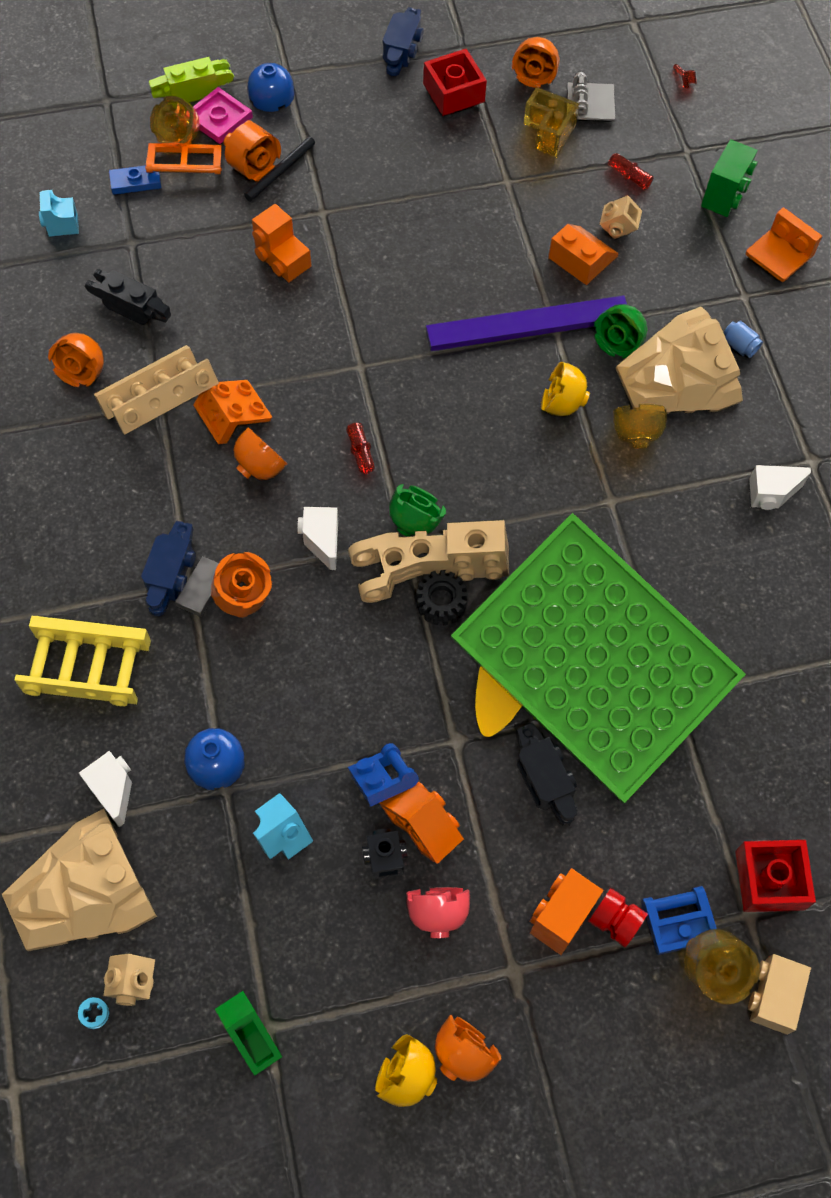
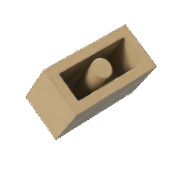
M775 954L768 957L765 961L762 960L756 974V979L760 980L758 991H753L748 1005V1010L752 1011L750 1021L786 1035L796 1031L811 967Z

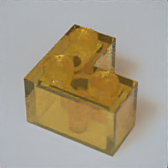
M538 87L535 88L526 102L524 124L538 130L535 149L556 157L558 156L576 126L579 103Z

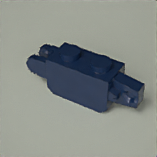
M408 7L405 13H395L391 18L383 38V59L388 63L386 72L391 77L399 75L402 67H408L411 58L414 59L416 56L417 43H421L424 34V28H421L420 9Z
M176 521L169 535L161 534L155 538L141 577L148 592V597L145 600L146 604L149 606L150 614L155 617L162 616L166 612L165 609H167L170 600L176 601L179 592L183 591L187 583L186 572L188 567L192 568L196 553L191 545L194 530L192 524Z

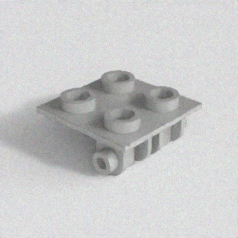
M578 72L573 78V83H567L568 119L615 121L614 84L587 83V76L583 72Z

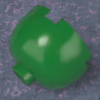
M627 304L614 305L605 310L597 318L594 325L597 332L595 334L596 342L604 352L613 357L617 354L623 356L622 358H627L642 346L648 331L643 314L637 308Z
M400 484L393 493L389 503V514L393 523L397 526V530L408 537L411 535L415 536L417 531H426L427 535L430 534L443 520L446 508L443 505L440 509L436 505L438 499L429 492L410 485L409 489H402L404 484Z

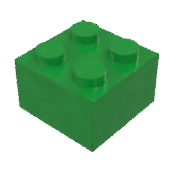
M730 139L711 172L701 207L725 217L729 216L732 209L737 210L743 197L741 193H746L752 182V179L748 177L753 175L758 164L755 161L757 149Z

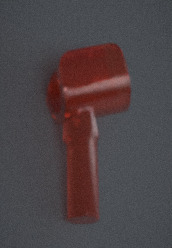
M678 64L673 66V69L682 76L684 88H689L691 83L697 84L695 70L686 71Z

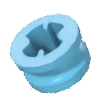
M92 997L86 999L78 1010L80 1022L89 1029L102 1027L109 1017V1008L100 998ZM97 1004V1008L103 1011L102 1015L96 1017V1022H89L91 1019L89 1017L85 1018V1012L90 1011L92 1005Z

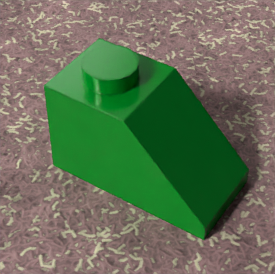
M244 991L215 1009L226 1031L254 1076L282 1058L281 1053Z

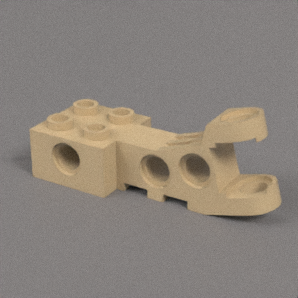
M504 520L447 523V530H443V535L427 536L426 531L415 532V537H399L398 532L385 533L356 542L348 549L351 563L354 566L363 567L378 562L382 563L384 573L380 574L381 577L368 580L361 585L360 583L358 584L361 600L366 603L391 598L395 584L423 574H431L433 571H436L437 574L441 570H446L445 573H450L451 571L455 573V579L460 576L462 581L485 577L496 580L509 576V545ZM421 553H427L425 557H417ZM394 561H401L396 566L390 565Z

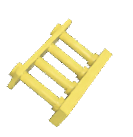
M31 616L29 627L38 639V644L30 675L15 676V681L23 693L31 696H39L40 693L103 700L110 701L111 704L116 706L137 705L138 698L133 688H128L136 652L140 650L149 651L151 640L146 629ZM54 640L67 643L58 680L41 678L50 642ZM82 643L96 646L87 683L70 681L78 647ZM111 647L124 649L117 685H99L107 649Z

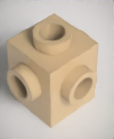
M627 195L604 205L600 225L613 239L628 235L638 230L642 210Z
M133 954L110 956L108 970L104 977V996L116 998V1004L124 1006H135L136 1000L150 999L155 959Z

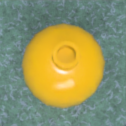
M559 362L549 378V381H552L549 390L546 388L544 390L541 409L551 415L568 416L576 412L580 406L584 407L590 393L586 391L587 380L580 369L569 363Z
M406 1034L401 1036L392 1048L397 1052L391 1061L389 1058H385L375 1085V1091L379 1093L376 1095L378 1098L398 1107H408L420 1102L425 1095L430 1096L433 1093L437 1084V1078L435 1077L436 1065L433 1054L420 1041Z

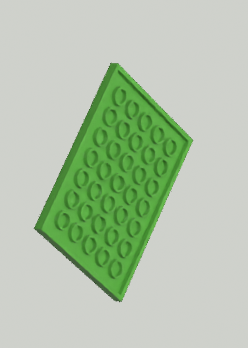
M573 513L451 635V638L622 803H625L746 675Z

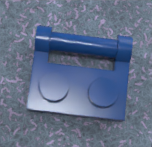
M393 743L386 744L380 753L361 759L356 764L348 767L352 779L370 807L404 792L418 783L417 773L414 769L408 768L400 757V750ZM390 764L399 774L393 780L384 769V767Z
M703 886L694 887L691 892L654 900L652 897L641 900L642 909L648 913L646 918L657 955L706 945L720 940ZM695 904L698 908L696 912L665 919H659L657 913Z

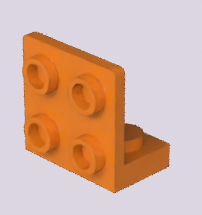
M783 207L777 212L771 229L749 247L745 254L778 280L784 282L814 256L822 235Z
M248 380L219 382V384L199 394L193 405L218 444H226L237 425L269 422L272 418V415Z

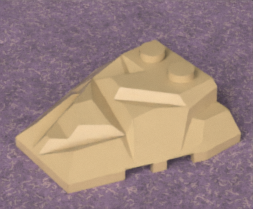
M702 307L677 315L670 323L616 366V371L635 415L669 414L675 411L693 413L697 410L718 412L743 401L742 388L737 379L740 375L737 362L719 322L716 319H711L709 313Z
M105 809L75 823L2 893L27 951L68 944L69 941L77 939L98 938V935L114 932L118 934L126 933L157 917L126 857Z

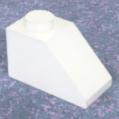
M756 465L749 479L751 507H760L764 510L779 508L804 486L811 473V469L805 467Z
M304 507L303 517H298V534H303L304 545L330 570H336L337 508Z
M108 751L79 772V774L118 827H120L125 822L132 782L127 773L131 769L121 756L115 759L111 752Z

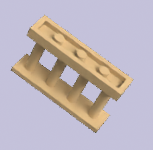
M186 345L95 393L94 396L104 416L108 420L115 417L125 435L214 387L219 382L209 360L205 359L197 364L190 347Z

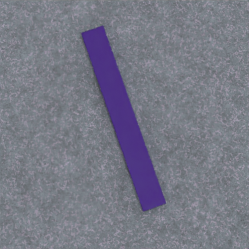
M623 295L426 325V333L430 350L437 351L594 327L595 321L605 310L614 305L627 304Z

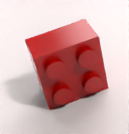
M467 49L424 62L423 85L442 116L485 102L487 80Z
M806 840L744 841L735 851L744 912L806 910L816 903Z

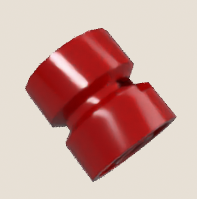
M610 888L588 922L602 932L606 930L611 931V938L626 948L648 913L634 903L627 905L626 898Z

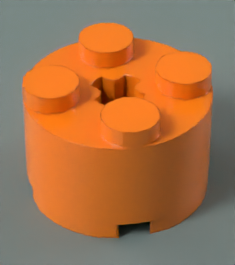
M247 120L224 138L227 163L248 179L259 181L275 167L273 165L276 157L279 159L281 155L279 140L251 120Z
M249 552L233 553L224 557L218 564L211 583V596L216 605L222 611L240 618L247 617L258 611L263 606L272 587L270 569L267 563L259 556ZM244 582L246 586L240 587L237 584Z

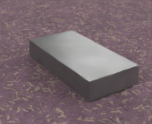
M202 556L175 602L177 607L197 616H203L212 600L211 583L219 563Z

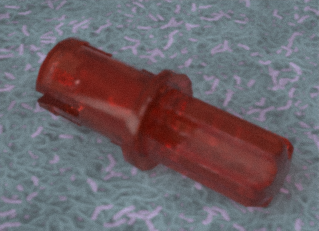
M613 153L608 161L609 166L623 174L625 180L630 179L644 190L651 185L654 176L638 167V163H632L618 153Z
M359 422L348 425L346 431L352 445L350 451L355 455L359 471L363 474H369L374 471L375 466L370 453L371 444L366 440L363 425Z

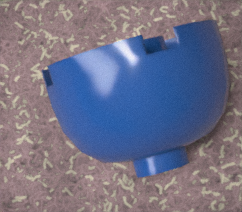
M261 64L254 68L248 78L249 100L253 101V105L257 109L269 112L279 111L278 107L285 105L286 108L294 99L295 91L292 77L279 64Z
M209 728L198 732L190 739L185 749L184 764L189 777L196 785L207 790H214V788L231 786L239 779L245 766V754L241 743L231 732L221 728Z

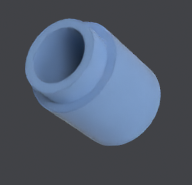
M741 320L737 323L731 322L723 332L729 346L742 356L746 355L751 358L763 344V341L759 339L760 335Z

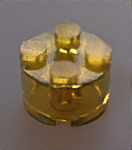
M712 929L690 939L686 945L684 965L687 976L703 994L721 1004H735L749 996L750 989L754 983L757 984L760 965L756 954L747 944L731 932Z

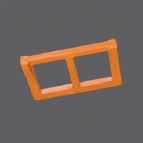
M149 143L145 169L147 173L188 172L221 174L222 147L221 145ZM156 152L181 153V164H155ZM188 153H213V165H187Z

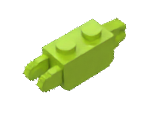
M209 57L163 68L165 75L149 80V86L153 98L171 96L173 103L180 105L203 99L218 86L225 85L226 83L229 84L235 76L229 70L230 64L227 62V59L211 61Z

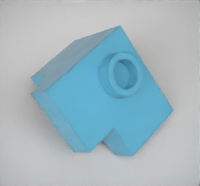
M52 190L40 192L39 219L41 226H46L49 237L79 234L78 213L73 197L59 198L53 194Z
M280 793L255 810L260 819V825L253 834L269 859L282 851L289 860L313 842L297 811Z

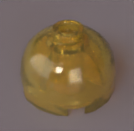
M167 96L163 98L164 101L159 105L156 104L150 116L151 131L155 133L159 143L169 147H184L191 144L197 137L200 129V119L197 110L188 101L179 97Z
M639 404V408L630 409V405L613 410L615 432L624 442L633 443V448L649 447V442L658 440L666 429L667 413L662 405Z

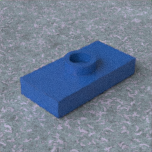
M145 166L109 170L113 195L161 188L159 172L147 173Z

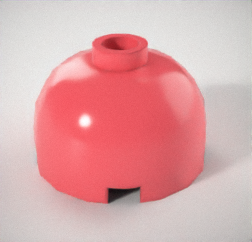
M443 887L430 888V891H426L425 895H421L420 889L406 893L407 909L412 923L420 930L430 932L431 938L449 937V931L460 928L469 914L470 891L468 889L463 891V888Z

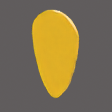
M480 666L475 700L476 719L481 734L485 737H492L512 721L522 706Z

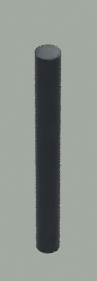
M310 136L306 138L244 193L245 198L251 202L314 146L315 140Z

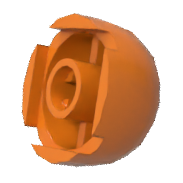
M532 37L523 41L516 50L512 60V69L517 74L516 78L524 85L533 88H539L546 83L550 84L558 72L560 61L558 50L551 41L543 37Z
M70 333L64 335L49 349L48 359L49 362L52 360L55 366L53 369L54 373L71 386L79 387L80 384L86 385V387L90 386L103 370V352L98 343L85 334Z
M250 428L243 431L235 442L233 449L234 457L239 463L236 469L247 479L251 475L259 480L274 478L287 465V462Z
M452 1015L443 1023L436 1037V1056L442 1063L440 1070L453 1081L457 1077L466 1082L485 1078L500 1062L501 1054L494 1045L490 1049L486 1047L483 1041L485 1036L462 1018L456 1017L454 1020Z

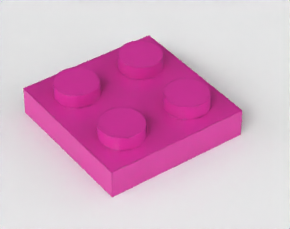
M217 87L185 112V118L190 124L221 144L228 133H232L247 120H251L253 114L251 109Z

